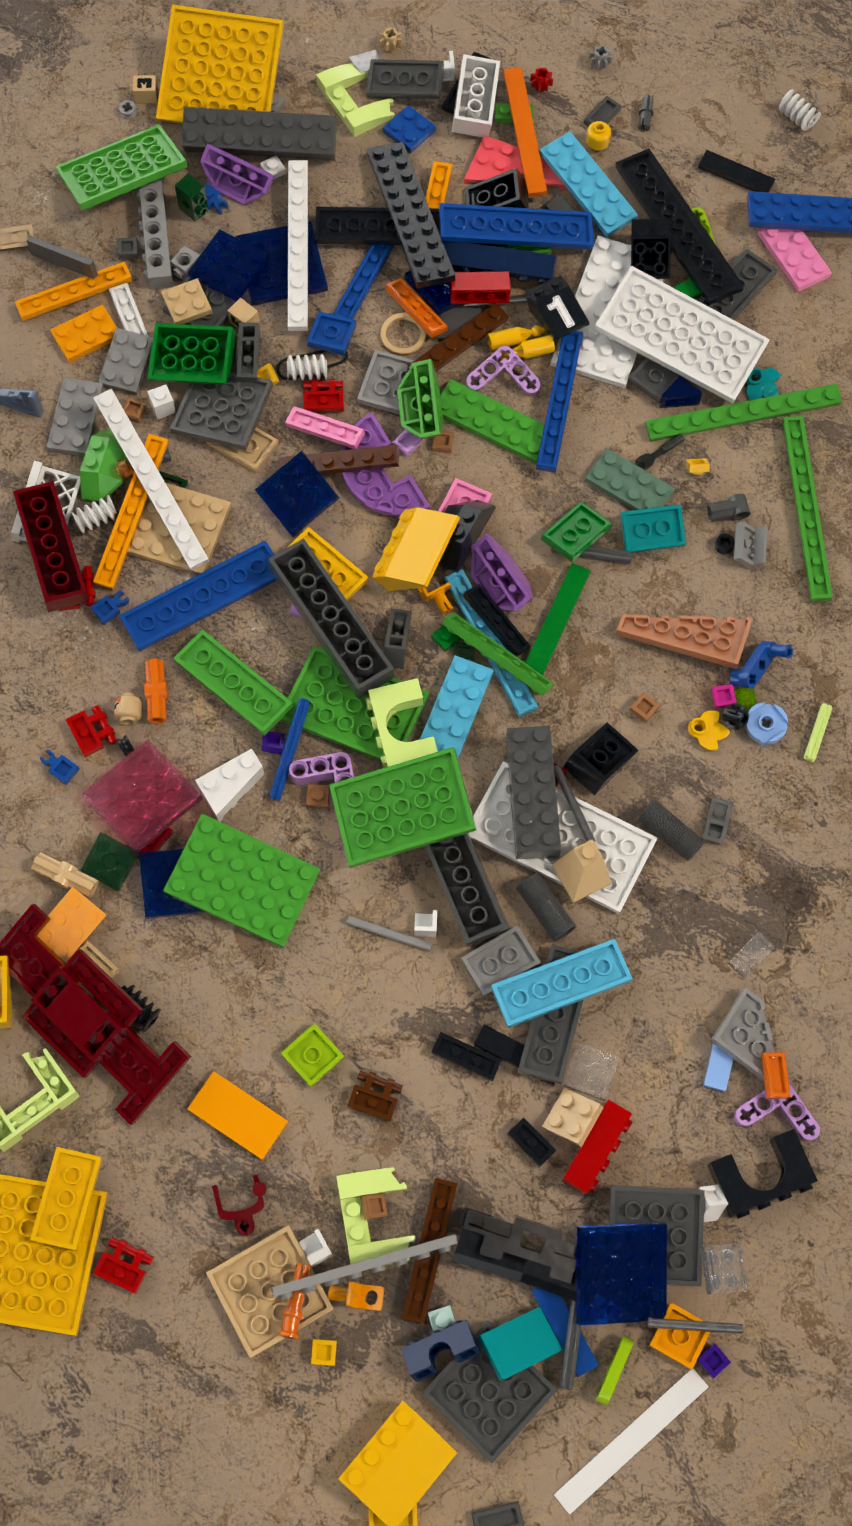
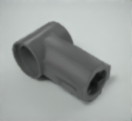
M735 494L728 498V500L708 503L707 505L708 517L711 522L729 518L742 520L751 514L745 494Z

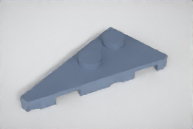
M0 389V405L41 418L44 411L37 391Z

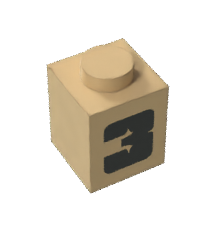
M156 75L133 76V84H130V95L134 96L135 104L158 103Z
M242 298L227 310L229 322L238 329L239 322L259 323L258 310Z

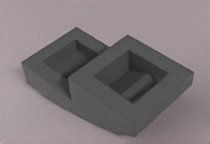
M712 797L702 839L721 844L724 843L733 802Z

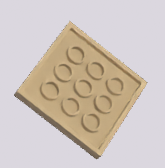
M166 483L210 562L230 511L231 502ZM148 497L127 554L196 575L205 572L209 562L193 570L189 569Z
M289 1225L206 1272L250 1359L286 1338L277 1334L278 1331H281L284 1319L282 1312L284 1308L288 1307L289 1298L279 1300V1296L273 1297L271 1287L292 1282L294 1280L296 1263L303 1265L301 1274H303L305 1264L310 1266ZM312 1268L310 1269L309 1276L315 1275ZM321 1284L316 1285L317 1290L304 1294L301 1308L304 1316L303 1319H300L298 1331L334 1310Z

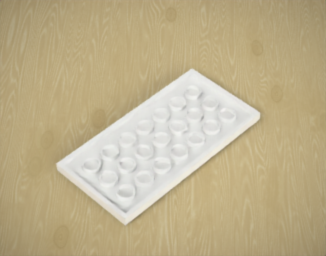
M597 236L575 295L589 321L588 326L576 330L583 332L575 373L625 388L638 352L594 329V326L631 267V245ZM562 337L559 338L550 366L556 367Z
M633 266L630 267L594 326V329L732 404L770 340Z
M504 761L473 816L477 830L469 833L472 841L536 873H540V875L560 885L562 883L555 873L552 864L572 849L586 843L563 791L556 788L561 841L560 856L516 859L508 763ZM576 798L596 840L594 843L604 859L611 880L610 885L586 896V898L620 914L657 841V837Z

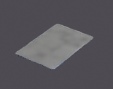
M377 50L349 57L361 73L369 70L371 59H383Z

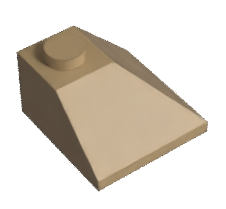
M593 839L572 849L552 864L572 903L611 884L604 859Z

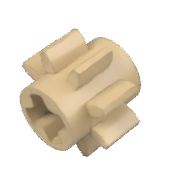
M385 28L384 33H380V47H384L387 52L396 51L398 46H402L401 32L398 33L395 28Z

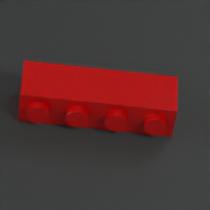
M608 1099L561 1182L586 1196L588 1191L593 1193L599 1183L596 1179L600 1171L604 1173L610 1163L607 1157L611 1151L614 1153L617 1151L622 1142L618 1139L622 1131L627 1133L633 1122L629 1119L632 1113Z

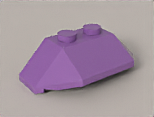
M208 143L200 161L212 187L245 205L266 195L274 178L273 174Z
M486 533L471 546V577L477 585L480 584L500 609L519 611L533 599L531 585L508 551L489 534Z

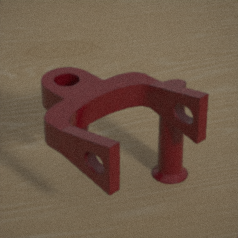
M258 1174L253 1175L255 1184L253 1186V1193L258 1196V1200L251 1207L240 1211L223 1210L218 1185L212 1186L220 1219L234 1220L236 1230L242 1236H248L253 1233L255 1229L253 1215L262 1211L265 1205L263 1195L266 1193V1186L264 1183L259 1182ZM243 1222L249 1224L247 1231H243L241 1228Z

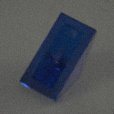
M678 376L662 394L659 406L660 408L698 406L702 392Z

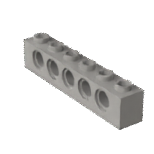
M160 179L136 189L137 200L141 201V205H137L139 217H142V221H139L140 233H144V237H140L142 249H145L142 259L143 265H147V270H144L145 282H149L150 289L173 287L163 182Z

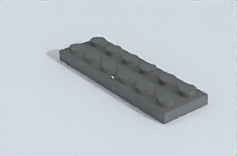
M552 944L546 964L578 953V951ZM583 1000L531 1020L518 1073L562 1084Z

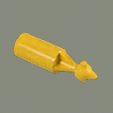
M538 325L533 326L531 330L517 326L487 333V341L490 351H494L502 346L520 345V342L526 341L531 336H541L546 330Z
M548 335L522 341L520 345L512 350L525 360L554 353L555 346L553 338ZM501 352L502 356L500 359L503 360L505 358L508 360L509 353Z

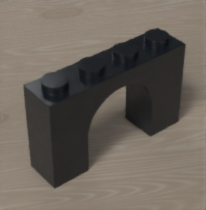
M795 1129L769 1140L781 1168L779 1182L771 1190L760 1191L746 1184L732 1154L712 1161L707 1165L715 1185H719L728 1202L726 1210L729 1217L736 1215L737 1219L749 1215V1210L754 1207L762 1210L771 1206L770 1201L778 1198L779 1202L791 1198V1192L799 1190L801 1194L813 1189L812 1184L818 1180Z

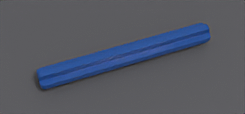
M305 698L298 699L269 797L273 800H280L289 774V767L293 761L310 705V701Z

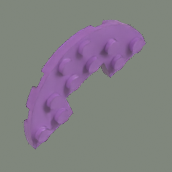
M373 413L366 415L354 425L364 429L365 432L357 449L391 445L390 440ZM342 446L341 451L351 450L352 448ZM384 468L342 473L350 493L362 505L372 511L387 516L400 517L405 509L418 507L430 510V505L411 475L392 483Z

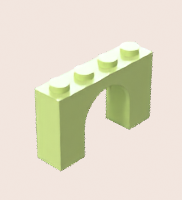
M418 678L368 690L369 698L365 699L368 711H373L374 717L370 718L373 730H378L379 736L375 738L378 750H383L384 756L381 757L383 768L438 752L434 736L412 742H402L392 737L387 730L388 721L395 713L423 705V695Z

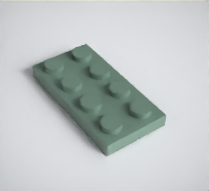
M608 448L585 478V482L632 510L664 507L675 491V488Z

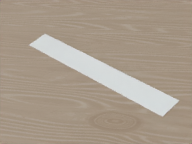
M694 1369L686 1373L554 1494L569 1515L709 1387Z

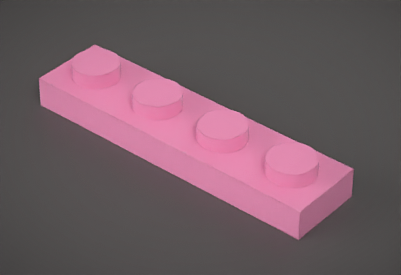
M295 406L285 421L286 426L352 449H357L365 434L362 428Z

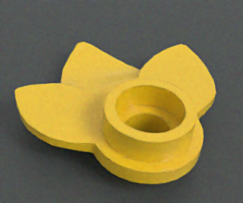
M706 711L700 718H694L688 724L689 734L697 738L703 748L710 751L718 750L717 741L725 739L730 734V731L718 722L720 713L717 711ZM695 727H700L702 731L695 730Z

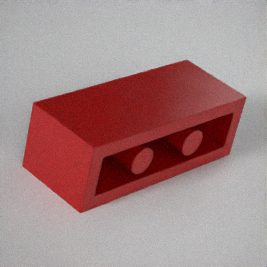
M454 272L455 281L449 282L451 304L509 303L510 300L509 272Z

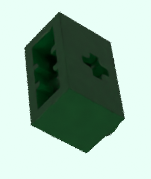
M188 173L175 184V191L179 209L196 222L200 217L206 215L208 203L205 186Z

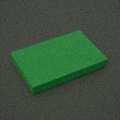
M579 502L543 533L541 540L573 562L610 530L612 523L583 502Z

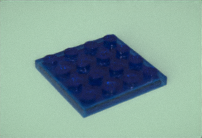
M309 221L308 294L328 291V286L315 241L312 223ZM288 226L236 235V242L252 306L288 299Z
M659 1222L577 1227L576 1324L587 1326L648 1321V1318L664 1319L667 1314V1224Z

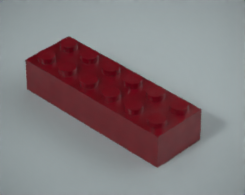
M54 481L13 491L47 611L51 612L89 602Z

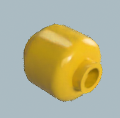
M602 121L593 122L587 129V145L596 151L607 148L611 139L610 126Z

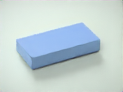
M712 1044L703 1086L726 1092L733 1058L715 1044Z

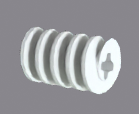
M791 89L783 97L779 105V111L784 113L786 117H790V120L795 122L797 126H801L803 131H806L816 124L821 116V112L814 115L816 108L813 107L809 110L811 104L803 105L805 99L802 98L798 101L800 95L797 93L793 96L794 90Z
M315 354L312 355L311 360H309L307 355H304L303 361H301L299 355H296L295 361L289 355L287 359V378L289 379V376L292 375L293 380H296L297 376L300 375L301 380H304L307 374L309 380H312L315 374L317 380H320L323 374L325 380H327V360H325L323 354H320L319 360H317Z
M107 495V502L102 498L99 499V506L93 501L92 508L87 504L84 505V512L79 507L76 508L77 515L71 511L78 529L83 534L85 533L86 526L91 531L93 530V523L99 528L100 520L105 524H108V517L116 521L115 514L117 512L109 495Z

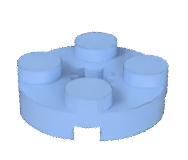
M758 703L749 710V720L745 729L751 739L761 746L777 743L783 738L787 731L788 718L781 707L775 704ZM763 719L771 721L770 728L762 726Z

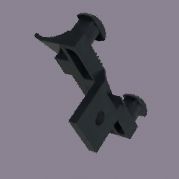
M467 1207L463 1209L459 1222L463 1228L453 1262L520 1281L589 1306L598 1273L605 1264V1252L561 1239L563 1235L561 1229L518 1215L515 1216L514 1222L510 1223ZM523 1230L547 1238L541 1252L521 1246Z

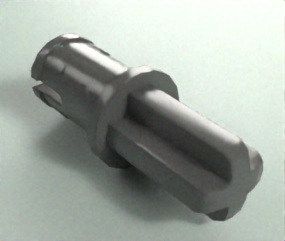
M645 94L642 98V105L639 110L640 120L638 129L645 132V126L646 131L650 130L651 117L654 114L652 110L654 98L649 94Z

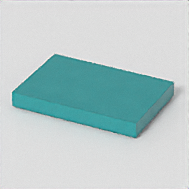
M681 504L620 512L625 551L640 552L686 546Z
M541 1307L478 1337L500 1382L562 1351Z

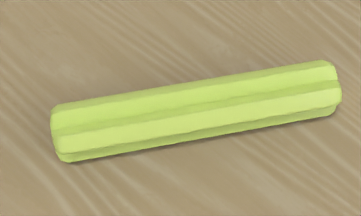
M826 703L820 706L804 755V759L809 762H814L817 757L832 711V706Z

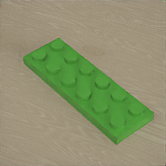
M453 379L449 381L440 395L443 419L537 465L545 424L470 389Z
M203 629L173 658L180 667L264 736L294 706L293 702Z

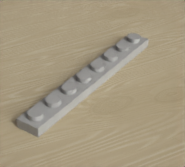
M450 1235L271 1287L273 1297L279 1296V1300L293 1297L292 1292L302 1289L304 1294L317 1290L316 1285L324 1282L325 1286L328 1287L338 1284V1278L348 1276V1279L352 1280L362 1277V1271L370 1269L373 1274L385 1270L384 1265L393 1263L394 1267L407 1264V1258L416 1256L417 1260L430 1257L429 1252L438 1250L439 1254L453 1250L452 1245L458 1244L456 1235Z

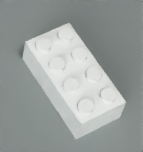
M463 54L451 132L484 137V135L489 137L500 61Z

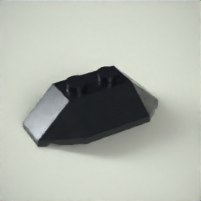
M480 500L448 505L444 513L458 515L460 520L439 561L441 568L455 573L459 572L471 551V546L476 543L496 509L494 505Z

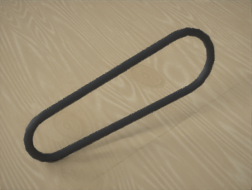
M320 350L306 354H301L299 356L301 358L304 357V355L311 356L314 354H320L328 351ZM346 351L345 358L342 361L327 365V368L344 363L348 359V352ZM288 357L280 360L276 367L278 375L282 379L293 380L292 377L288 379L283 376L279 371L280 365L287 361Z

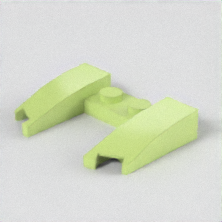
M353 63L318 73L316 74L317 86L352 135L356 137L393 119L395 114L390 112V106H394L392 98L373 102L360 108L357 107L345 88L368 78L369 70L361 73Z
M46 1048L43 1049L44 1056L31 1058L29 1052L22 1055L44 1086V1089L8 1115L0 1105V1149L3 1152L22 1140L23 1137L21 1135L58 1108L63 1110L80 1097Z
M394 1167L336 1176L350 1264L408 1248L409 1242L415 1243V1235L371 1242L367 1220L364 1221L360 1197L407 1189L405 1182L399 1184L392 1174L395 1171Z

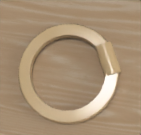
M407 312L390 316L383 323L380 330V338L386 349L398 355H409L418 351L424 345L427 333ZM396 321H409L419 328L420 338L412 347L397 348L386 337L389 326Z

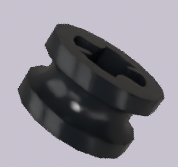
M726 533L719 535L715 542L717 552L720 554L730 553L735 543L734 538ZM726 541L728 542V546H727V545H725L724 547L721 546V543H722V542H723V543L726 542Z
M126 735L123 740H116L125 757L128 756L129 752H135Z

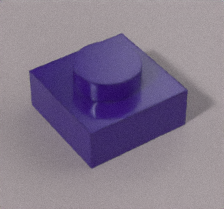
M269 731L265 736L263 735L261 751L282 755L285 734Z
M715 1343L697 1359L712 1379L731 1363Z

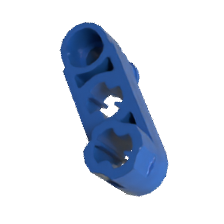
M762 641L742 669H733L731 671L730 684L736 687L754 688L773 661V658L792 657V645Z

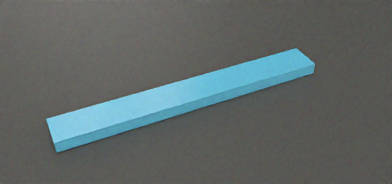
M463 569L459 570L458 573L454 572L445 576L444 581L445 583L450 582L449 591L465 620L504 647L463 597L466 591L473 588ZM487 658L518 717L520 718L537 710L538 705L527 685L516 680L513 674L501 669L495 661Z

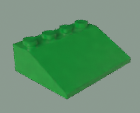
M155 323L148 381L226 385L235 358L238 338L233 327Z

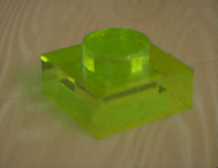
M754 688L734 689L737 704L746 706L745 710L751 709L757 704Z

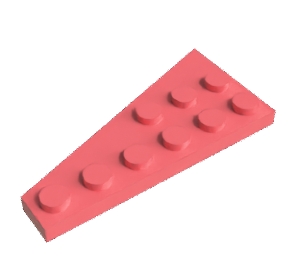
M484 135L464 178V184L481 182L515 168L524 178L518 146ZM540 156L546 188L548 186H557L560 189H567Z

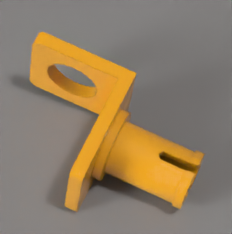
M450 582L429 593L426 588H417L424 602L429 600L436 602L442 615L446 614V611L450 612L454 609L445 595V592L451 586Z
M349 1281L348 1287L334 1285L329 1287L328 1299L330 1301L346 1302V1306L356 1309L382 1310L384 1287L363 1285ZM369 1291H375L378 1295V1299L373 1305H369L366 1302V1294Z

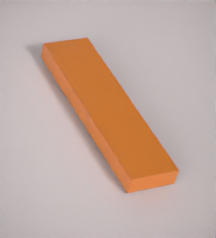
M402 278L385 285V290L431 338L447 331L448 326Z

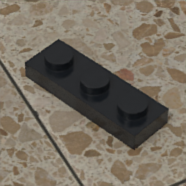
M440 1032L431 1051V1054L492 1082L502 1062V1059Z

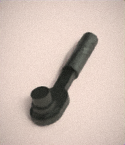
M682 434L678 435L654 453L641 455L636 459L635 465L643 470L650 468L656 458L684 442L685 438Z

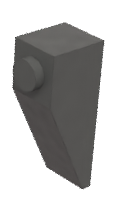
M239 322L237 379H257L261 337L259 323Z
M391 609L384 645V655L393 668L404 669L412 611Z

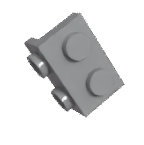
M744 521L736 523L734 560L748 569L764 565L766 563L768 528L763 526L755 529Z

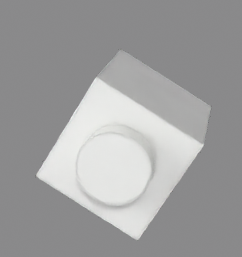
M167 385L147 391L157 420L176 413Z

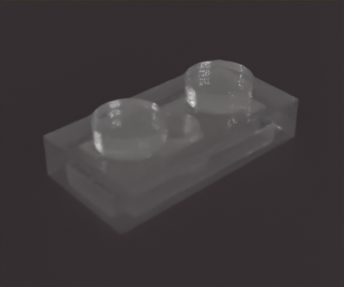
M758 932L728 964L745 979L775 946Z

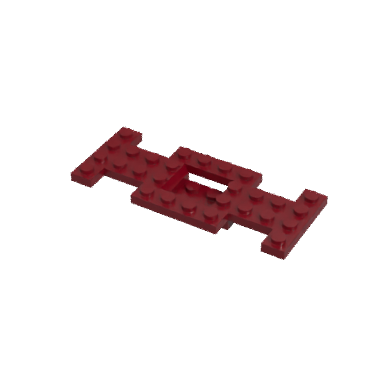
M31 904L0 941V956H8L9 974L33 997L31 999L33 1003L21 1017L83 1078L88 1077L100 1063L129 1092L115 1110L130 1125H133L192 1056L176 1041H173L162 1055L159 1056L130 1028L144 1009L82 949H78L65 964L37 936L49 922L50 918L36 904ZM80 982V983H81L87 990H89L110 1012H106V1011H105L94 999H92L77 983Z

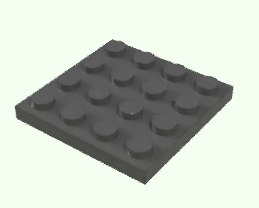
M231 371L226 385L190 383L170 427V431L173 434L246 451L273 388V383L262 378L237 379V373Z
M610 1185L607 1281L701 1286L705 1190Z
M487 1321L475 1334L481 1354L461 1363L454 1357L422 1393L493 1463L557 1389L534 1366L500 1382L478 1339L480 1335L495 1328Z

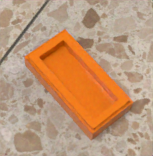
M785 1052L762 1053L761 1060L766 1099L790 1098Z

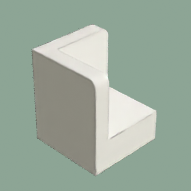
M449 51V60L444 61L442 82L454 81L455 79L453 51Z
M433 910V914L415 913L414 937L436 938L437 910Z
M719 1185L699 1187L698 1189L705 1190L704 1222L717 1221L728 1205Z
M319 1229L299 1242L312 1267L332 1256Z

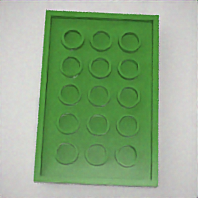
M160 124L55 167L58 175L81 210H85L99 203L107 202L121 194H126L138 187H143L155 180L163 179L167 175L180 172L188 167L186 159Z
M313 646L288 697L294 706L280 721L291 725L298 699L305 698L310 701V705L302 730L381 762V757L384 754L383 750H378L375 737L379 736L378 730H373L370 719L374 717L373 711H368L365 699L369 698V693L358 699L326 651ZM393 678L392 680L388 681L380 687L400 683L403 681ZM421 689L423 695L422 706L401 710L390 718L387 730L392 737L402 742H408L429 697L428 691Z
M454 747L329 785L350 868L477 830Z
M201 814L163 893L284 948L320 868L207 815Z

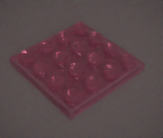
M146 740L81 794L135 854L203 799L201 794L149 740Z

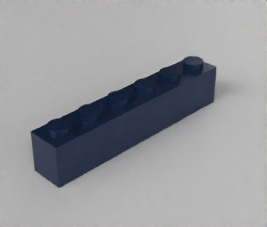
M442 241L453 269L461 270L460 272H509V277L518 278V281L529 282V280H535L538 284L548 282L555 276L556 255L465 242Z

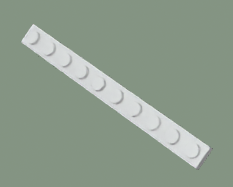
M288 160V331H308V160Z
M109 389L95 396L94 401L189 569L193 570L209 562L207 555L113 390Z

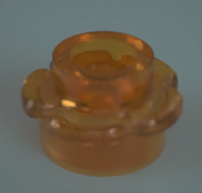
M126 459L117 461V473L122 478L124 476L130 478L134 470L129 461Z

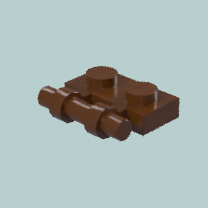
M360 1071L357 1079L365 1081L364 1087L354 1085L347 1107L391 1122L398 1099L390 1097L392 1091L400 1094L403 1085L395 1083V1080L391 1078L387 1080L378 1077L376 1073L370 1071L369 1073ZM372 1085L385 1088L383 1094L371 1090Z

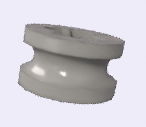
M125 100L120 103L119 111L123 118L133 119L136 117L137 109L133 101Z

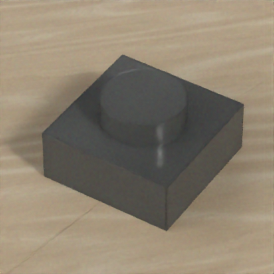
M137 237L117 238L119 259L138 258Z

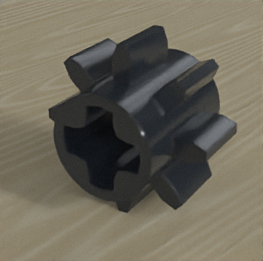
M732 703L731 707L727 706L722 714L723 721L727 722L725 726L739 730L740 726H746L749 720V713L745 711L746 706Z

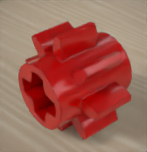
M536 68L535 74L532 73L530 81H532L531 87L535 88L538 92L548 91V86H553L552 72H549L546 68Z

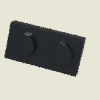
M524 1117L507 1134L539 1168L556 1152V1149Z

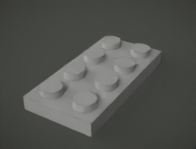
M69 378L63 379L47 443L48 451L85 456L90 438L93 435L99 410L94 397L103 393V383Z

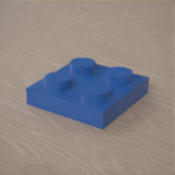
M409 105L383 127V133L396 143L403 142L409 153H412L436 131V125Z
M319 311L307 339V346L345 356L356 328V320Z

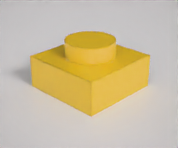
M268 363L258 369L257 378L270 380L273 386L280 382L272 364Z
M706 458L686 459V468L693 475H702L704 472H710V463Z
M313 1339L311 1364L335 1366L337 1341Z

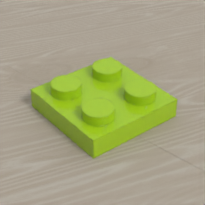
M315 1023L281 1052L283 1058L310 1088L345 1058Z

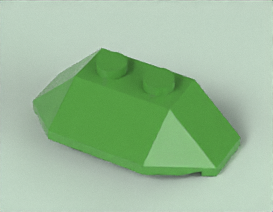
M432 359L414 362L410 365L408 372L397 388L401 427L420 439L440 436L444 421L440 388Z
M104 429L90 438L80 469L83 501L99 503L100 498L105 500L107 495H110L123 483L129 461L111 430Z

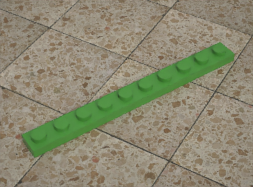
M832 384L647 420L645 425L649 441L653 442L677 437L680 434H694L837 406L842 403L838 384Z
M803 416L783 417L782 425L810 602L831 601L833 596Z

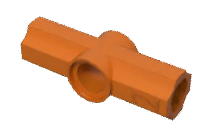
M155 658L145 661L146 683H144V692L149 723L162 724L167 721L166 700H168V690L165 681L164 661Z

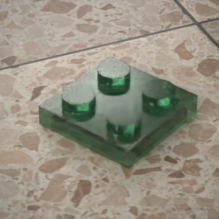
M100 832L80 871L110 888L120 891L140 852Z

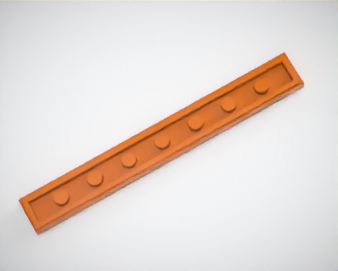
M522 67L503 69L528 198L547 195V188Z

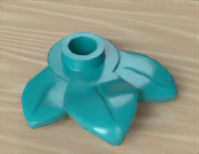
M753 368L746 381L748 385L746 390L748 398L755 400L778 395V387L775 381L781 377V374L773 368H766L764 370ZM758 376L759 379L757 381H753L752 377Z

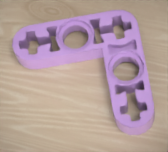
M502 346L472 371L466 380L467 387L478 392L505 370L527 395H535L540 388V381L536 375L508 346ZM501 352L505 354L508 352L509 359L507 360L504 358L502 361H500V365L502 366L499 367L498 363L494 360V358H496V360L498 361L502 356ZM487 364H493L496 367V371L493 374L485 372L484 368ZM515 366H521L524 369V373L516 376L513 374L512 369ZM479 371H481L484 377L479 380V386H472L471 379H478L480 377ZM526 374H529L527 380L530 383L535 382L534 390L532 388L527 389L528 383L525 380L520 382V380L525 378Z
M790 1084V1095L794 1100L786 1106L783 1104L787 1101L786 1099H767L770 1104L769 1109L761 1110L757 1102L760 1098L766 1099V1092L763 1091L740 1106L734 1114V1120L739 1126L748 1127L779 1107L802 1140L810 1142L816 1139L820 1133L818 1123ZM752 1104L755 1113L748 1117L749 1122L746 1119L742 1121L740 1119L741 1111L747 1113L752 1109L750 1106ZM790 1106H798L801 1109V1115L793 1117L789 1112ZM806 1116L807 1120L804 1123L807 1127H813L814 1130L811 1132L813 1136L810 1134L805 1135L803 1131L806 1128L803 1123L798 1126L796 1122Z

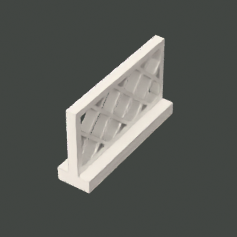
M34 461L26 488L46 483L44 481L45 473L53 475L57 480L54 482L55 486L60 485L63 493L58 495L59 499L67 496L70 501L69 505L62 508L68 526L71 511L73 510L81 485L80 476L44 467L41 462ZM71 480L75 481L76 484L74 488L66 490L63 482ZM17 512L11 531V539L19 543L20 540L27 542L21 519Z

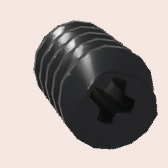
M134 984L128 988L124 985L121 988L144 1009L134 1021L138 1028L143 1027L142 1032L144 1033L158 1019L161 1009L158 1008L152 1011L155 1004L152 1002L146 1005L147 996L139 999L142 992L139 990L133 993Z

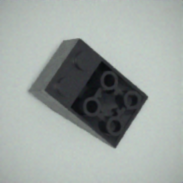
M671 218L632 219L631 266L656 279H670L673 229Z

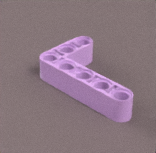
M343 752L296 760L289 767L290 779L296 785L332 779L336 783L354 777L350 757ZM339 762H344L347 764L344 768H338L336 766V764ZM318 766H324L326 768L322 772H317L315 770V768ZM296 770H303L304 774L296 776L294 772Z

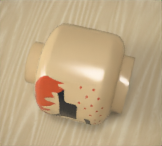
M126 692L115 699L114 717L120 724L134 725L141 719L142 701L134 693Z

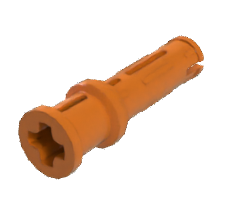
M296 1263L293 1281L309 1277L311 1266L305 1264L303 1274H301L303 1265ZM302 1289L292 1292L293 1297L289 1298L288 1307L284 1308L282 1312L284 1319L281 1331H278V1336L299 1339L297 1331L300 1319H303L304 1316L303 1312H301L304 1299Z

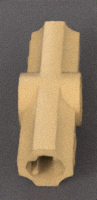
M41 852L35 857L31 867L33 871L51 879L59 887L66 890L74 887L88 898L94 895L97 890L98 880L80 872L78 868L65 861L59 862Z

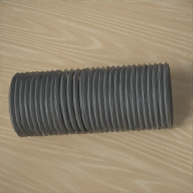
M657 800L652 801L638 819V821L647 826L650 831L655 833L658 838L662 839L663 842L667 843L669 847L677 851L687 861H690L705 843L702 837L693 832L689 826L685 825L682 820L678 819L677 816L673 815L672 812L668 811Z
M535 873L522 881L516 890L522 895L521 897L527 902L529 908L533 910L532 912H534L540 924L546 929L545 931L551 936L550 938L556 942L571 933L576 928V925L557 900L552 890H550V887L544 882L545 880L539 875L540 873Z

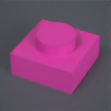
M733 684L711 688L715 709L731 707L732 703L737 704Z

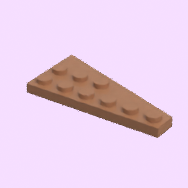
M622 614L616 635L737 669L753 617L737 620L735 617H727L726 619H715L713 616L669 618V615H661V618H652L648 615Z

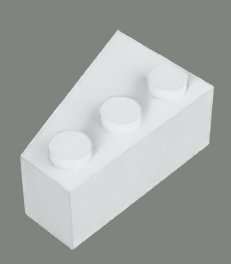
M250 749L195 781L198 790L216 820L221 822L224 815L231 808L233 809L237 801L264 775V771L254 751Z

